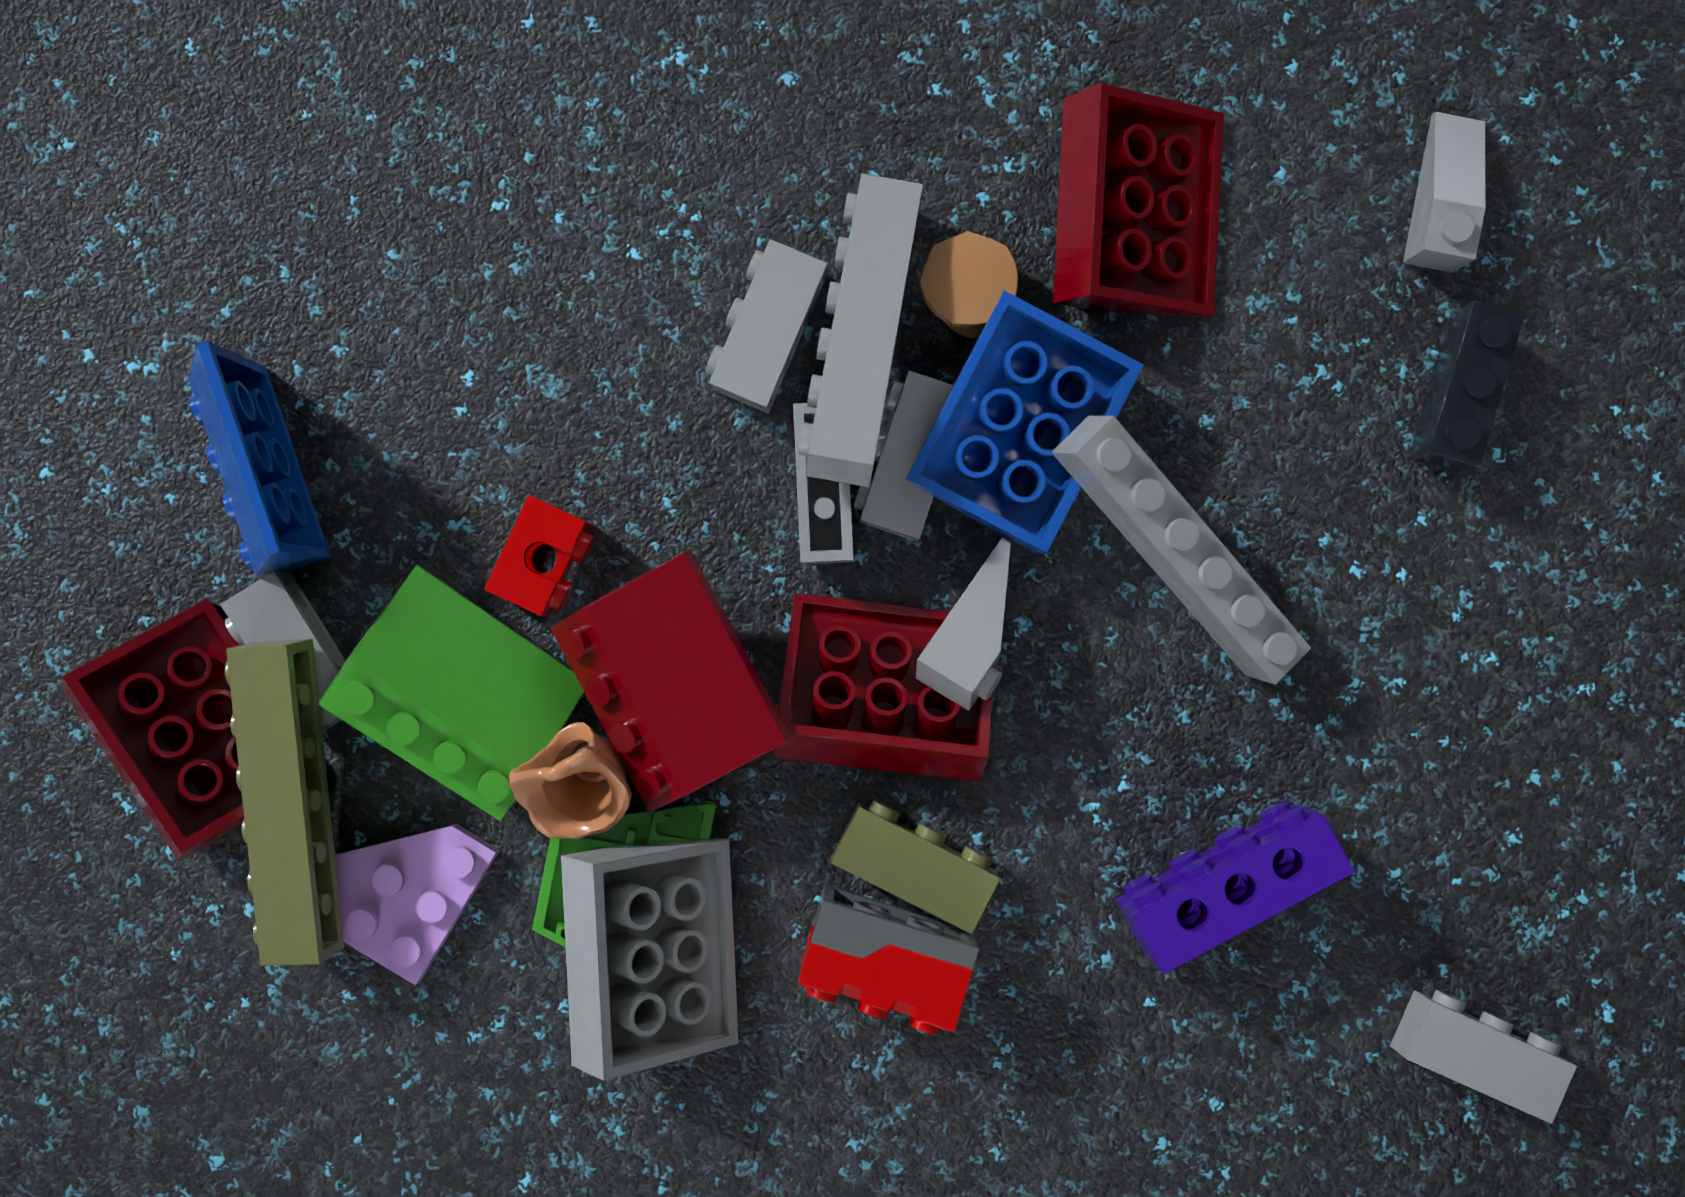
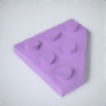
M453 824L411 836L368 845L359 849L336 853L335 860L344 942L416 986L429 969L500 849L462 826Z

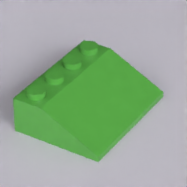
M416 564L323 691L318 705L501 821L516 800L509 786L511 770L532 759L552 741L564 726L583 695L584 690L571 668Z

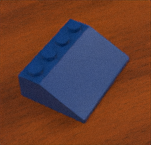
M1004 290L905 480L993 532L1033 553H1047L1081 488L1051 452L1088 416H1114L1117 418L1144 365Z
M209 341L197 344L188 379L194 394L190 396L189 403L194 417L199 424L204 425L210 444L206 446V454L212 468L216 473L221 474L227 493L223 494V504L230 519L235 523L237 522L243 542H240L239 550L244 564L250 571H254L256 577H265L273 571L293 572L331 559L266 367Z

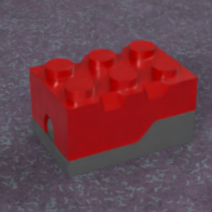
M825 884L801 960L798 984L807 987L806 993L822 1001L836 1002L838 995L842 994L858 999L857 1009L868 1015L887 1018L889 1011L893 1010L910 1015L908 1024L917 1030L930 1034H939L940 1028L954 1032L979 947L973 934L944 920Z

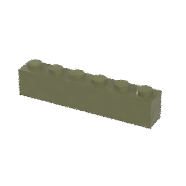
M313 639L252 642L226 648L225 677L231 688L233 707L231 731L236 739L239 763L236 781L238 788L242 792L244 810L242 835L248 847L250 871L247 883L249 892L253 896L255 913L253 939L259 950L260 966L321 964L344 949V938L320 705H318L319 694Z

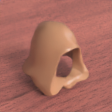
M584 722L572 723L561 729L552 741L532 759L511 770L509 777V786L514 793L515 799L528 810L530 820L535 828L549 838L578 840L585 836L608 831L623 818L632 796L627 784L628 773L610 739L596 734Z

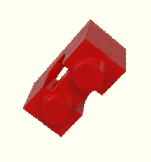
M528 495L484 590L540 616H551L553 609L561 611L573 587V583L566 580L574 561L579 564L584 563L593 546L595 537L589 534L593 524ZM549 544L557 554V561L551 571L542 574L534 565V554L538 548Z

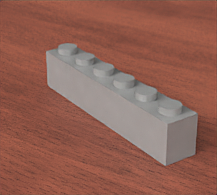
M861 173L858 193L848 192L843 224L851 225L849 238L839 236L834 268L843 269L840 283L830 282L825 313L834 314L832 329L821 328L816 359L825 361L823 376L812 375L807 402L808 407L816 408L813 424L803 422L798 447V455L807 456L806 476L870 487L923 184Z
M1088 416L1051 452L1246 676L1276 685L1311 649L1309 644L1114 416Z

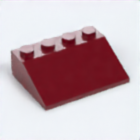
M1105 83L1096 84L1063 99L1053 304L1094 311L1196 317L1214 316L1224 113Z
M691 549L587 605L550 628L612 745L617 750L622 764L649 813L684 797L792 739Z
M794 593L778 711L792 739L775 748L774 758L980 782L989 754L992 694L986 701L978 697L968 711L916 679L917 659L950 611Z
M208 598L62 676L63 692L178 862L225 835L244 820L242 792L238 788L236 773L239 766L237 744L231 731V717L233 714L231 688L225 677L226 648L239 646L240 644L231 636L225 622Z

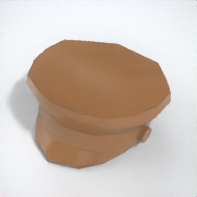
M966 231L933 246L923 267L919 288L930 311L953 331L966 338H979L1002 292L1005 290L1017 296L1019 282L1017 265L1006 245L991 238Z

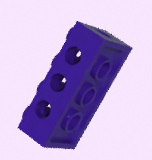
M1288 801L1275 804L1264 810L1260 814L1262 821L1245 830L1243 826L1230 828L1215 837L1214 840L1217 845L1200 854H1198L1197 850L1185 852L1169 862L1170 870L1157 877L1152 878L1151 874H1146L1127 883L1123 887L1125 894L1115 898L1143 953L1162 974H1165L1355 873L1325 815L1296 803L1289 805ZM1232 876L1230 882L1226 885V882ZM1187 900L1185 906L1178 911L1179 906Z

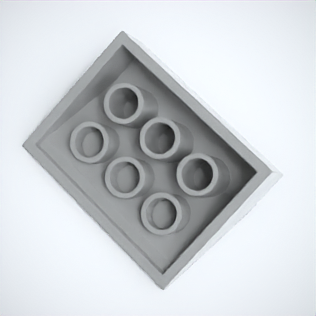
M717 838L607 847L561 855L572 1066L605 1081L739 1044L729 839Z

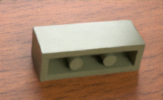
M873 799L870 807L858 802L831 856V864L973 934L1000 880L996 870L990 868L993 859L968 846H965L963 852L960 853L944 845L947 836L923 823H919L915 830L897 821L901 813L880 801Z

